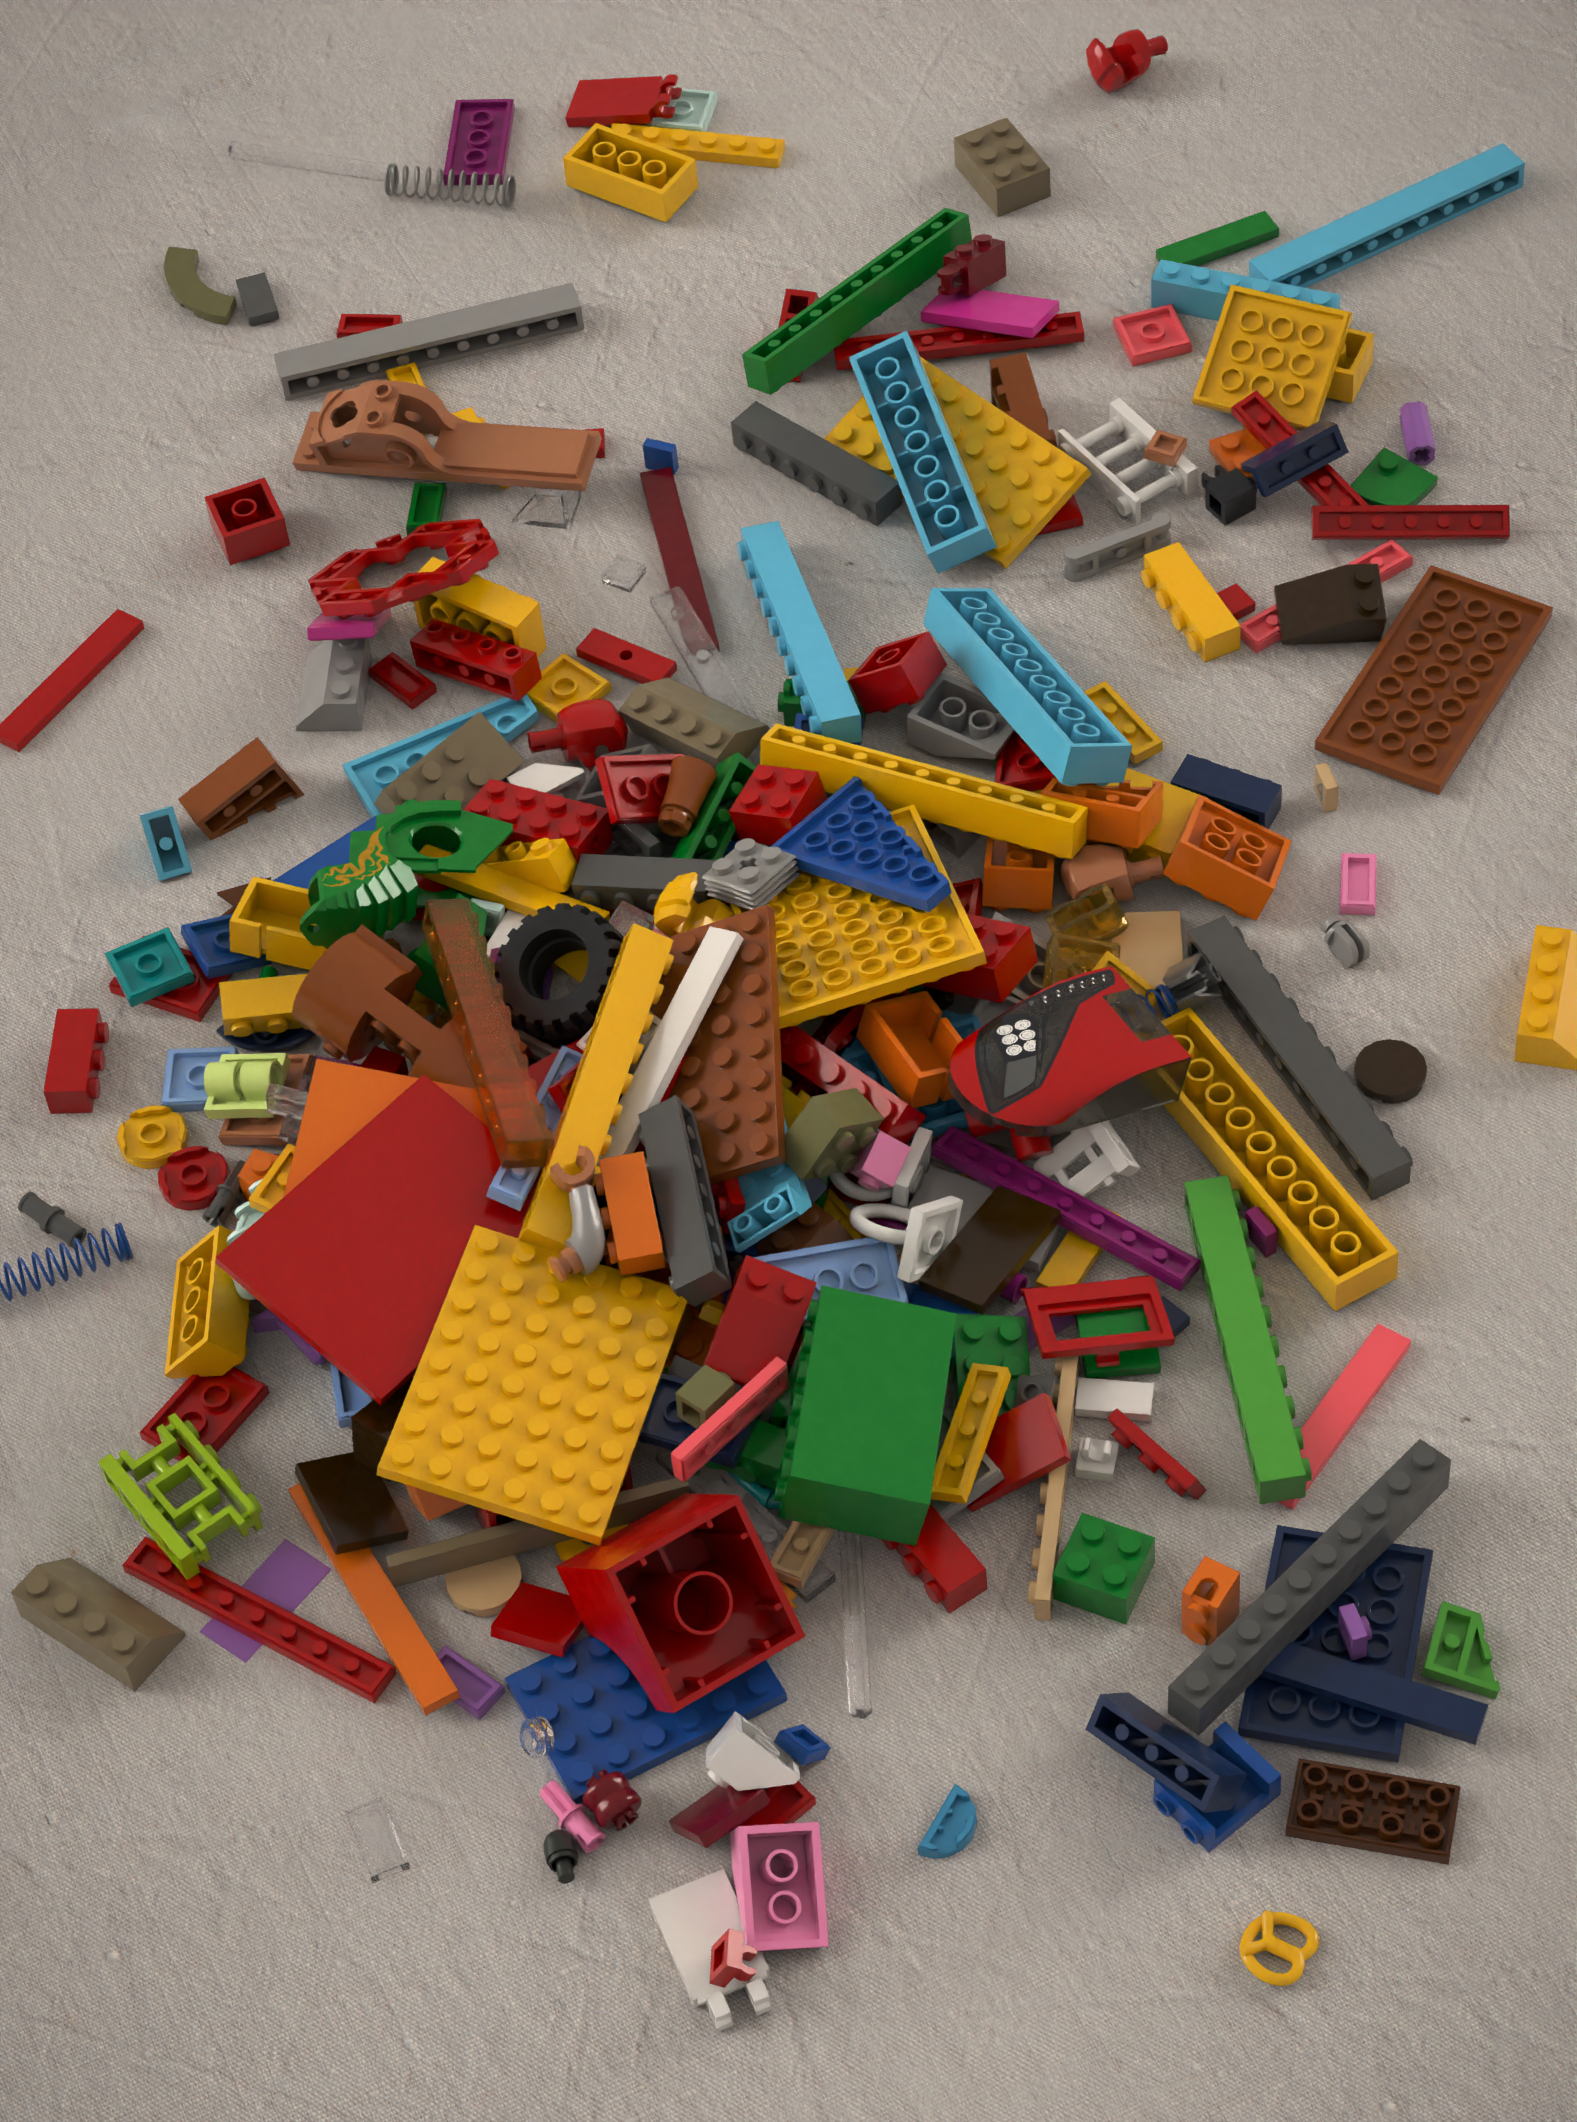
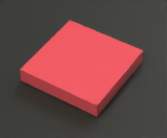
M1172 304L1113 318V328L1132 367L1192 352V343Z

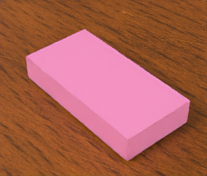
M1341 854L1340 914L1375 915L1377 854Z

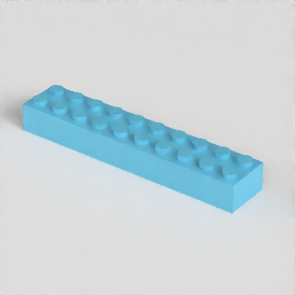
M931 588L923 622L924 626L1058 781L1066 786H1077L1078 784L1086 783L1106 786L1109 783H1123L1132 745L990 588Z

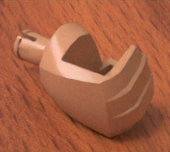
M1105 844L1084 845L1072 859L1066 858L1060 868L1061 878L1071 902L1080 913H1084L1082 895L1113 888L1117 901L1135 900L1134 888L1136 884L1166 877L1162 874L1164 866L1161 856L1130 863V861H1127L1123 849Z

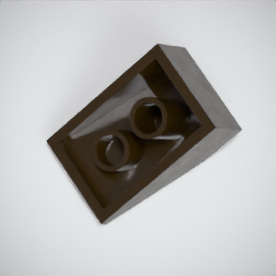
M1378 564L1343 565L1274 586L1282 645L1381 641L1387 615Z

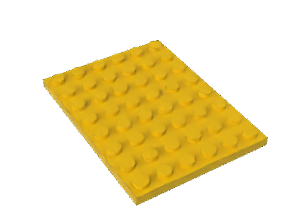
M914 804L890 811L892 820L897 826L901 825L906 835L911 837L922 849L923 856L927 861H932L937 867V871L947 878L952 893L930 912H926L797 870L801 874L767 903L775 911L780 1029L788 1026H797L804 1021L823 1015H831L838 1010L857 1004H866L873 999L892 993H900L926 982H935L942 977L961 971H970L977 966L987 963L980 941ZM729 903L734 915L749 911V909Z
M475 1225L378 1464L377 1475L600 1546L688 1301L682 1296L678 1297L669 1285L634 1274L621 1276L620 1270L599 1264L596 1270L587 1276L583 1275L582 1272L574 1276L569 1273L567 1274L568 1279L562 1283L554 1275L548 1263V1259L552 1256L559 1258V1252L519 1241V1238Z

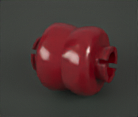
M602 1770L597 1773L600 1779H597L594 1775L587 1781L586 1786L588 1789L583 1795V1803L594 1813L600 1827L605 1830L616 1827L618 1831L627 1828L626 1821L631 1825L637 1820L638 1814L636 1812L640 1808L642 1800L640 1795L630 1787L627 1777L622 1772L613 1771L608 1773L607 1770Z

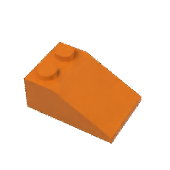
M987 836L982 906H989L997 911H1004L1009 908H1024L1026 911L1033 913L1052 910L1055 856L1036 849H1025L1021 845L1007 841H996Z

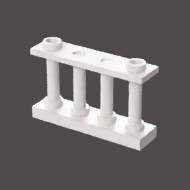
M1120 398L1109 403L1108 423L1075 440L1065 429L1058 431L1057 448L1086 466L1091 473L1087 481L1105 496L1122 516H1126L1135 525L1141 523V503L1170 487L1178 488L1187 497L1197 492L1198 468L1183 454L1174 467L1143 459L1115 475L1105 467L1132 451L1138 452L1144 457V450L1156 432L1153 427ZM1112 434L1120 435L1125 440L1097 457H1094L1086 450L1088 447ZM1151 469L1158 470L1164 475V477L1135 493L1125 485Z

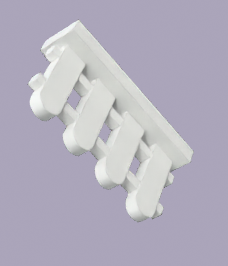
M1051 1048L1043 1054L1042 1063L1044 1066L1041 1068V1072L1039 1066H1037L1036 1086L1040 1083L1055 1052ZM1094 1099L1063 1123L1047 1126L1049 1136L1064 1125H1066L1071 1134L1053 1147L1054 1153L1041 1156L1033 1166V1170L1050 1179L1056 1176L1061 1185L1085 1198L1104 1183L1107 1187L1117 1183L1114 1175L1117 1173L1131 1177L1141 1169ZM1078 1115L1084 1123L1082 1126H1079L1075 1121V1116ZM1097 1144L1103 1151L1101 1156H1099L1094 1148ZM1085 1154L1091 1163L1070 1178L1064 1169Z

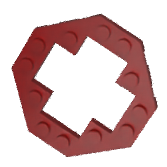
M480 519L430 522L418 526L416 530L403 539L399 533L376 541L377 548L354 549L345 552L308 579V582L324 617L339 616V619H346L354 615L364 614V617L368 618L400 604L421 600L428 594L469 582L471 580L470 576L489 566L488 562L499 555V551L494 539H491L490 533L483 526ZM416 547H430L431 550L445 547L448 558L452 557L434 572L408 573L391 587L362 589L358 577L363 575L362 571L372 563L387 562L388 565L401 563L406 559L405 555Z

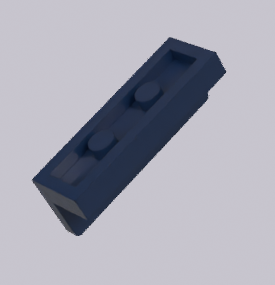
M1321 420L1240 465L1243 471L1252 473L1261 496L1268 497L1349 452L1337 423Z

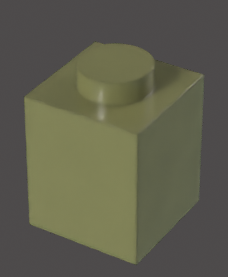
M705 1364L675 1392L678 1417L698 1429L736 1394L735 1382L726 1373L717 1372Z

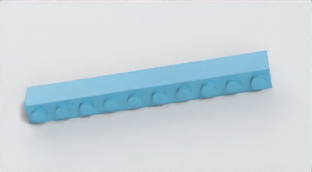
M1502 143L1249 260V277L1304 288L1311 286L1523 187L1525 162Z
M779 521L741 528L742 541L737 542L739 559L744 561L748 580L752 579L755 598H760L762 615L764 618L768 617L771 637L776 636L777 651L780 657L784 656L787 676H792L794 693L796 696L801 695V709L804 716H809L810 732L848 743L862 741L861 714Z

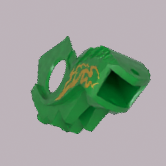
M410 799L402 805L395 806V813L376 815L375 830L351 832L349 863L333 866L327 865L318 870L311 878L308 888V898L311 907L300 919V931L313 946H323L325 949H328L343 936L356 932L361 924L378 937H381L387 930L393 931L400 922L407 924L416 916L417 908H435V910L446 911L458 893L469 900L472 898L480 899L451 887L438 892L426 891L418 886L414 873H476V869L513 833V824L461 810V801L456 800L419 802ZM426 844L453 854L447 857L434 858L424 856L418 852Z

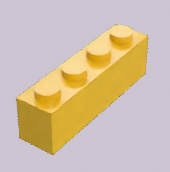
M1179 542L1144 555V569L1141 570V578L1144 585L1148 589L1151 588L1156 594L1159 606L1169 612L1175 628L1178 631L1182 630L1193 652L1197 651L1203 661L1207 662L1240 649V624Z

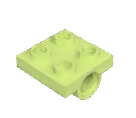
M287 1053L221 1054L219 1062H209L204 1071V1088L208 1095L204 1112L208 1119L274 1118L291 1064Z

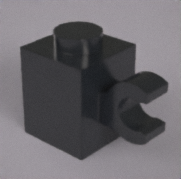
M1216 465L1215 477H1210L1205 472L1201 474V484L1205 488V508L1225 526L1256 509V484L1237 468L1226 473L1222 466Z

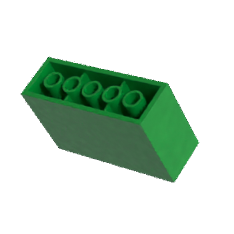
M822 1285L818 1300H810L807 1319L804 1321L800 1339L802 1349L799 1351L795 1369L797 1378L796 1382H794L790 1399L792 1408L791 1414L788 1415L785 1429L786 1444L783 1446L779 1464L781 1474L777 1480L774 1501L780 1502L778 1518L916 1546L930 1506L957 1313Z

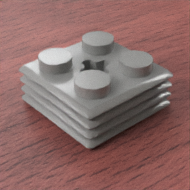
M747 838L738 841L735 844V849L724 858L716 860L712 864V868L702 876V879H705L704 884L708 885L705 890L709 891L707 893L708 896L752 910L766 905L801 873L797 871L799 867L795 866L797 864V861L794 860L796 858L795 855L783 852L778 847H768L755 843L753 839Z

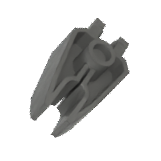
M1200 952L1169 967L1162 979L1174 997L1178 1012L1188 1007L1194 1011L1222 997L1221 989L1218 985L1221 982L1219 972L1213 963H1207L1205 957Z

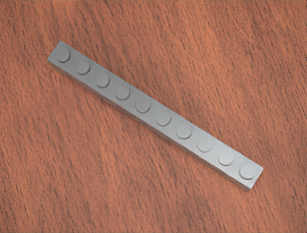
M568 283L275 353L274 359L285 401L383 378L386 377L385 370L413 362L420 369L583 330L584 323L581 304L573 283Z

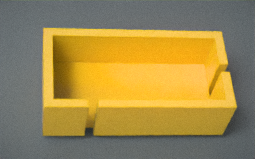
M253 876L229 920L230 951L260 958L262 954H265L266 960L311 970L327 949L323 946H313L299 928L301 917L311 907L308 889Z

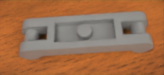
M1156 512L1153 514L1152 519L1081 547L1077 545L1068 546L1064 550V561L1066 563L1064 568L1065 578L1070 582H1078L1169 546L1171 544V533L1169 531L1171 528L1170 515L1166 512Z

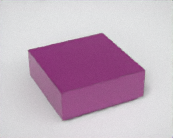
M1254 1206L1245 1211L1249 1239L1265 1258L1276 1253L1278 1229L1259 1207Z

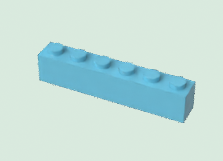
M1160 259L1151 279V308L1172 304L1176 313L1219 321L1231 284L1340 310V294Z

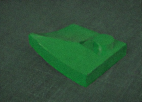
M1384 447L1350 486L1368 505H1418L1435 488L1438 477Z

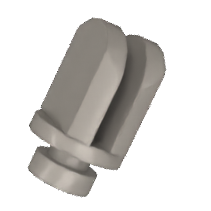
M1335 915L1323 923L1322 930L1326 934L1324 941L1330 946L1329 948L1345 967L1352 966L1369 957L1370 947L1368 941L1349 920L1342 921Z

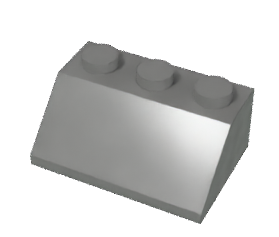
M368 638L324 640L307 654L296 720V731H362L370 678L368 669L372 665V654Z

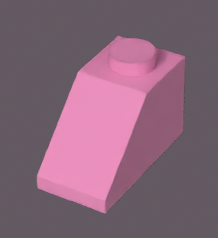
M880 1130L876 1131L877 1136L861 1150L857 1156L858 1162L849 1171V1173L859 1178L858 1183L872 1191L894 1186L911 1147Z

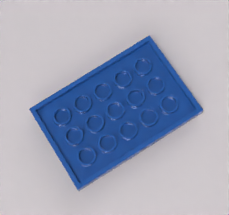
M591 1636L572 1644L564 1657L550 1655L505 1677L507 1688L532 1732L536 1734L535 1737L539 1739L542 1745L541 1748H543L566 1792L576 1804L583 1803V1795L588 1789L586 1786L587 1781L594 1775L597 1779H600L597 1773L602 1770H607L608 1773L620 1771L630 1780L714 1738L735 1711L748 1721L787 1701V1694L768 1662L764 1660L675 1713L656 1711L645 1690L620 1657L605 1643ZM537 1721H540L541 1724L543 1722V1728L546 1727L552 1730L553 1737L549 1738L548 1744L536 1727Z

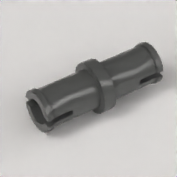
M28 1192L21 1198L18 1210L39 1223L42 1231L47 1234L53 1233L71 1248H74V1237L79 1239L81 1243L84 1241L87 1233L86 1229L66 1217L63 1209L58 1206L52 1207L33 1192Z

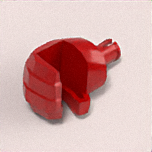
M1138 29L1119 34L1114 40L1112 47L1108 48L1098 38H1094L1086 49L1087 66L1096 84L1109 94L1127 86L1143 75L1149 69L1151 57L1166 54L1168 43L1162 35L1147 40L1145 35Z
M605 699L584 700L573 703L559 711L556 728L528 732V745L531 753L560 748L566 762L579 760L591 772L596 765L595 751L598 746H607L609 753L626 748L628 727L611 702Z

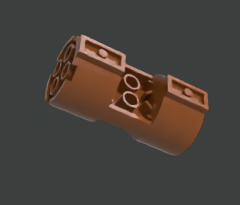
M362 924L356 932L343 936L323 953L305 977L293 1003L292 1014L294 1019L320 1037L325 1043L322 1048L339 1061L343 1056L353 1063L367 1056L374 1046H379L384 1041L383 1045L391 1052L399 1055L405 1053L404 1056L411 1061L412 1068L408 1074L410 1077L420 1078L425 1074L432 1081L484 1091L516 1074L518 1071L525 1069L527 1062L533 1056L528 1045L473 1005L466 1013L454 1017L440 1030L409 1008L408 1005L413 997L416 982L423 975L417 964Z

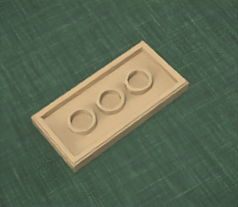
M1180 910L1110 913L1112 955L1154 988L1160 984L1165 985L1162 979L1168 968L1183 961ZM1163 994L1162 998H1163L1164 1001L1166 1002V1004H1167V1006H1168V1008H1169V1010H1170V1013H1171V1009H1170L1169 1003H1168V1001H1167L1165 995ZM1156 1004L1153 1009L1158 1017V1021L1161 1022L1165 1018L1158 1004ZM1147 1016L1144 1020L1146 1029L1153 1026L1149 1016Z

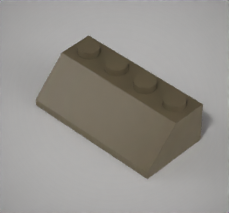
M671 678L637 685L618 710L633 733L676 754L699 758L710 764L714 769L717 764L736 752L747 759L759 744L761 738L770 729L767 724Z
M72 1558L36 1565L11 1592L22 1618L134 1692L186 1636L183 1630Z

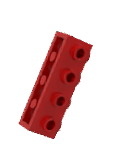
M434 618L410 640L416 667L516 701L523 698L542 679L536 652Z

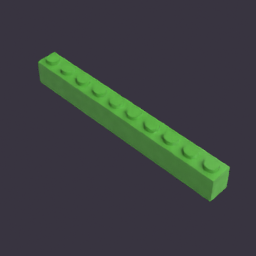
M1228 1175L1184 1182L1185 1209L1197 1256L1201 1260L1200 1268L1259 1504L1304 1498L1306 1496V1482L1312 1481L1309 1459H1302L1300 1450L1304 1448L1300 1427H1293L1292 1419L1295 1418L1294 1401L1292 1396H1285L1284 1388H1287V1376L1284 1365H1277L1276 1358L1280 1355L1276 1335H1269L1268 1328L1272 1327L1269 1306H1262L1260 1298H1264L1261 1276H1254L1253 1269L1256 1268V1258L1253 1246H1246L1245 1240L1249 1239L1245 1217L1239 1218L1237 1211H1241L1238 1189H1231Z

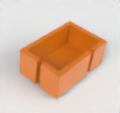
M927 991L866 1004L856 1037L900 1098L914 1108L937 1103L938 1097L942 1101L964 1096L956 1086L950 1070L952 1053L963 1039L946 1017L941 1018V1009Z

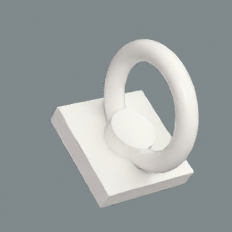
M922 1127L918 1128L910 1145V1152L893 1187L872 1191L855 1184L841 1172L831 1174L829 1178L838 1190L851 1198L872 1202L892 1197V1205L908 1208L929 1170L933 1131Z
M948 1196L912 1207L911 1209L882 1203L863 1204L851 1211L849 1220L857 1231L870 1238L891 1244L904 1245L897 1278L910 1283L919 1280L955 1238L963 1200L954 1196ZM868 1218L891 1219L907 1223L908 1226L906 1230H898L878 1225L869 1221Z

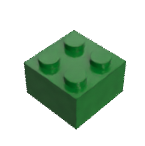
M1081 1513L1052 1574L1053 1599L1126 1625L1155 1563V1537Z

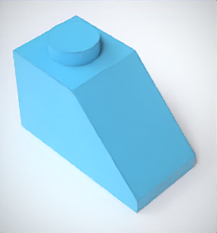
M173 806L139 814L159 881L192 872Z

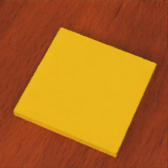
M1231 284L1192 398L1193 405L1231 414L1232 406L1257 390L1294 429L1302 431L1317 423L1353 318L1352 312Z

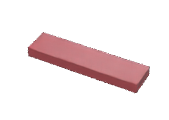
M776 1357L671 1452L675 1477L683 1483L691 1478L789 1388L786 1362Z

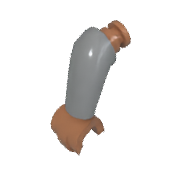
M581 1145L578 1147L576 1157L577 1166L583 1170L581 1173L568 1175L558 1163L550 1168V1177L562 1191L569 1193L572 1216V1233L570 1238L565 1240L566 1248L559 1252V1258L552 1256L548 1259L551 1270L562 1283L568 1279L567 1274L569 1273L573 1276L579 1272H582L585 1276L591 1274L596 1270L605 1253L606 1239L594 1188L591 1186L594 1179L595 1158L589 1148Z

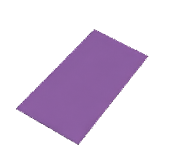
M285 1539L241 1587L292 1613L330 1572L331 1568ZM214 1618L200 1631V1633L245 1663L262 1646L261 1643Z

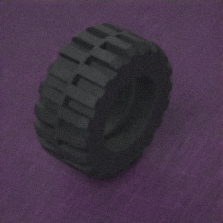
M558 903L555 905L554 910L546 906L538 909L536 916L532 917L529 914L521 920L523 924L517 930L513 928L507 935L510 938L507 944L501 945L497 954L501 957V960L495 963L493 974L499 979L494 983L495 992L500 997L499 1003L503 1010L510 1015V1018L536 1039L542 1042L548 1041L554 1046L561 1047L562 1045L565 1046L566 1042L571 1044L582 1038L593 1026L624 939L596 911H591L586 906L579 904L572 907L569 903ZM587 950L589 957L588 968L578 987L562 998L544 1000L542 994L543 981L551 965L558 958L569 952Z

